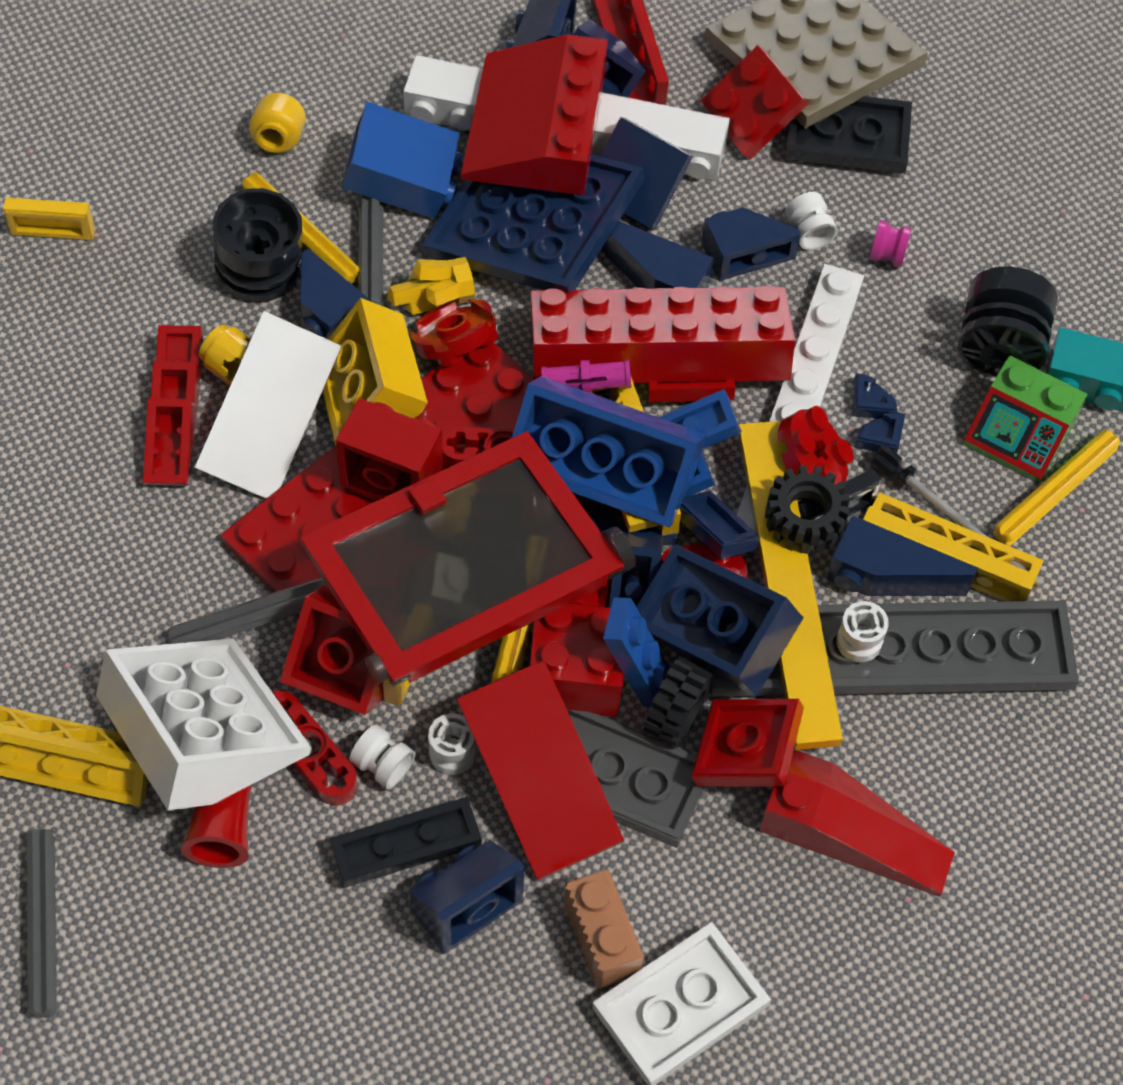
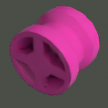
M880 220L869 260L878 262L881 259L891 261L893 266L901 268L912 227L903 226L895 228L891 227L888 221Z

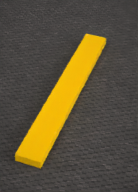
M781 421L739 424L742 432L738 433L755 532L760 536L758 549L765 587L787 597L803 616V620L779 659L785 699L799 698L804 707L794 749L804 750L841 746L843 736L808 554L800 553L801 545L798 544L794 545L792 551L785 548L787 539L784 538L778 543L773 538L775 530L769 532L766 526L768 518H765V510L770 489L773 487L775 479L778 476L783 478L784 472L787 470L781 456L788 452L785 439L778 442V428ZM795 500L791 503L790 508L796 516L801 518L798 501Z

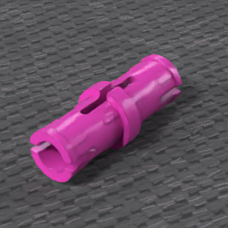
M582 360L581 365L541 368L542 376L592 393V390L631 388L629 360L590 364V360Z

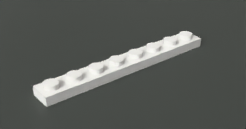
M824 264L794 349L791 380L783 381L769 422L782 421L785 417L801 409H809L813 406L821 407L862 287L864 275ZM746 487L737 516L755 531L748 488ZM759 549L750 552L759 554Z

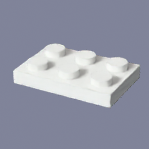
M711 922L595 1000L592 1004V1009L646 1084L656 1085L770 1005L771 999L713 922Z

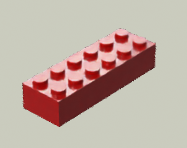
M764 285L760 287L719 286L716 288L675 287L645 289L641 287L632 289L591 288L588 290H572L569 294L559 289L531 290L530 334L533 381L542 376V367L581 365L582 360H590V364L629 360L633 383H648V381H657V383L726 382V379H734V381L791 380L795 336L785 287Z

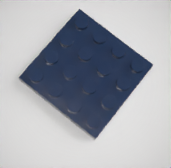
M591 154L585 195L465 180L422 243L424 254L437 260H452L465 257L471 270L540 290L559 289L569 294L572 290H576L644 182L643 168Z

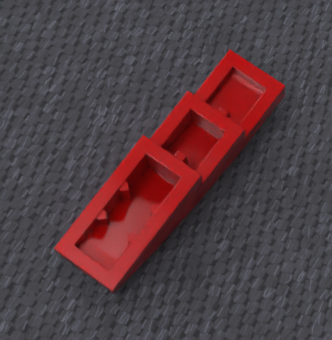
M158 325L156 361H153L151 398H148L143 471L144 485H189L202 360L199 357V350L203 343V329L201 326Z

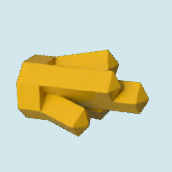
M465 257L452 260H417L407 282L389 286L387 299L394 306L404 305V308L412 315L431 311L441 305L455 301L457 305L469 302L468 299H475V287L469 263Z

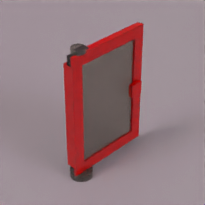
M528 431L300 536L302 548L372 655L365 659L371 676L377 683L388 679L393 687L406 680L411 683L606 586L608 580L634 568L636 564L633 548L623 531L616 526L603 532L599 531Z

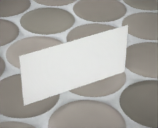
M263 311L194 468L265 499L279 490L341 345Z

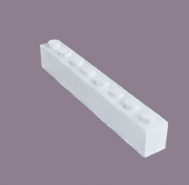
M416 55L403 91L404 114L429 123L454 127L462 131H470L483 69ZM602 93L592 148L593 155H602L620 117H626L693 155L684 175L697 179L704 178L717 181L726 146L730 118Z

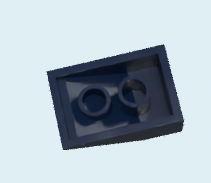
M676 544L672 547L636 607L641 617L645 618L647 628L655 640L695 664L713 672L717 677L756 697L803 620V616L787 597Z

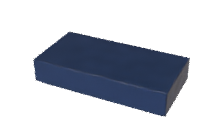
M711 491L684 497L679 508L681 512L680 521L720 560L758 549L760 536Z

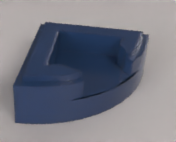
M855 373L853 380V417L878 419L886 413L898 412L895 398L878 385L876 379L865 374Z
M886 413L883 417L862 426L857 435L854 448L877 452L882 445H887L895 453H898L906 413Z

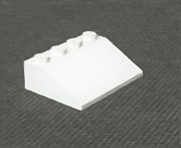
M234 638L105 650L96 697L167 810L212 805L310 754L311 746Z

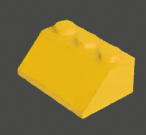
M360 298L327 339L341 345L323 388L334 441L359 398L372 403H384L395 412L411 418L418 417L428 403L403 314Z

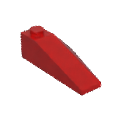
M795 749L793 750L785 786L773 788L759 831L938 897L942 894L955 854L953 850L836 764Z

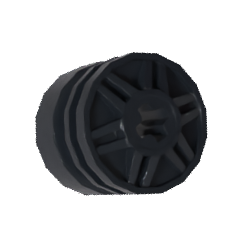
M265 188L245 189L231 194L219 204L213 217L214 265L217 279L221 286L234 297L250 302H269L284 296L296 285L301 274L302 217L295 204L281 193Z
M1012 266L993 267L978 273L971 280L965 316L963 317L957 348L961 358L973 369L994 376L998 375L1009 356L1040 370L1046 363L1058 299L1054 285L1042 275L1028 269Z

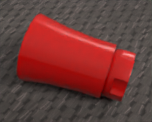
M251 785L212 805L194 807L188 830L181 845V852L187 859L197 864L214 868L236 867L248 860L247 828Z

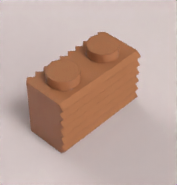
M603 870L568 882L565 888L563 909L567 910V918L571 919L570 926L574 928V935L578 937L577 944L581 945L580 952L585 954L584 961L588 963L587 970L591 971V979L595 980L594 988L603 990L622 983L643 968V959L645 958L610 871Z

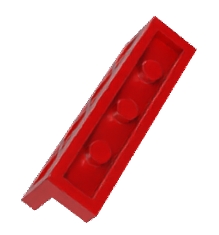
M591 0L598 25L623 41L646 70L629 98L667 105L669 79L643 0Z

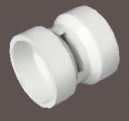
M818 192L801 194L790 201L785 208V214L789 223L800 232L799 244L805 250H814L829 244L838 233V228L832 216L826 214L828 207L822 195Z
M868 601L853 603L845 610L837 634V647L846 659L865 663L873 660L879 654L889 627L885 611L879 605Z
M449 713L435 719L428 733L431 764L436 770L447 775H457L465 772L473 764L476 753L475 739L465 717L460 714Z
M375 724L367 729L351 751L349 761L362 771H371L375 776V781L389 790L397 785L408 772L414 761L415 751L404 743H394L390 740V733Z

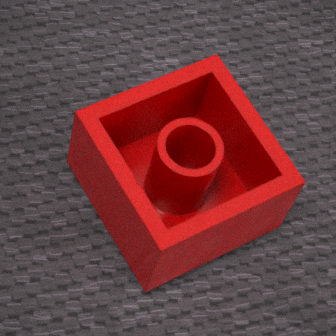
M359 398L335 440L340 487L376 501L443 470L442 429L437 428L426 419H414L395 412L390 406L381 402L372 403ZM417 507L407 511L409 514L422 517Z
M322 585L305 596L280 682L366 715L383 699V679L387 670L377 654L372 649L369 650L328 586ZM371 603L399 645L408 617Z
M568 604L534 621L529 666L542 660L545 661L568 712L569 710L586 711L602 716L617 717L624 674L603 640L611 608Z

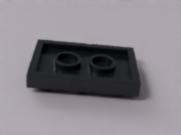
M863 96L856 100V102L807 128H804L798 121L793 119L789 122L785 159L905 174L908 164L912 102Z

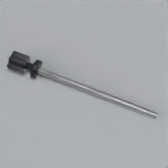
M882 445L871 457V465L885 477L897 476L896 485L900 489H902L904 483L909 484L957 524L986 536L913 477L917 469L912 465L903 468L901 466L902 457L887 445ZM1014 560L1009 562V564L1028 572L1030 571L1027 567ZM1037 576L1034 585L1039 588L1044 581Z

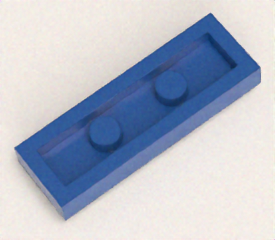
M613 597L603 640L642 706L650 708L653 704L652 700L655 694L658 693L659 686L662 680H665L671 665L667 664L660 651L658 642L652 637L647 628L645 618L641 617L631 598Z

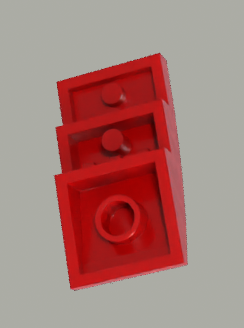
M544 660L457 698L537 881L625 842Z

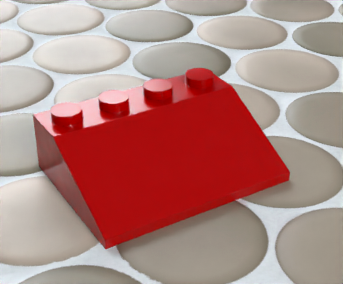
M567 34L486 53L461 179L585 195L605 77L608 40Z

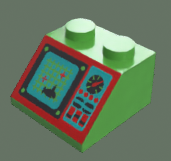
M1009 356L992 383L962 445L1040 484L1075 425L1088 394Z

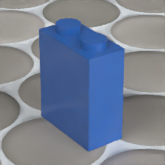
M366 101L355 128L341 188L435 219L442 204L447 206L450 204L455 191L456 182L450 181L451 174H456L462 158V151L456 150L460 133Z

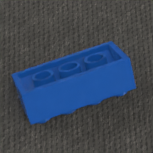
M544 376L528 383L512 435L513 438L528 431L571 492L669 528L673 524L694 477L707 438V434ZM520 459L503 466L504 468L532 477Z

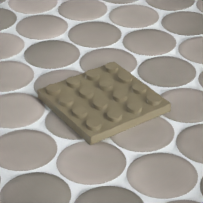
M758 0L706 26L705 39L735 66L757 45L765 49L809 103L794 118L804 128L924 66L928 52L865 0Z

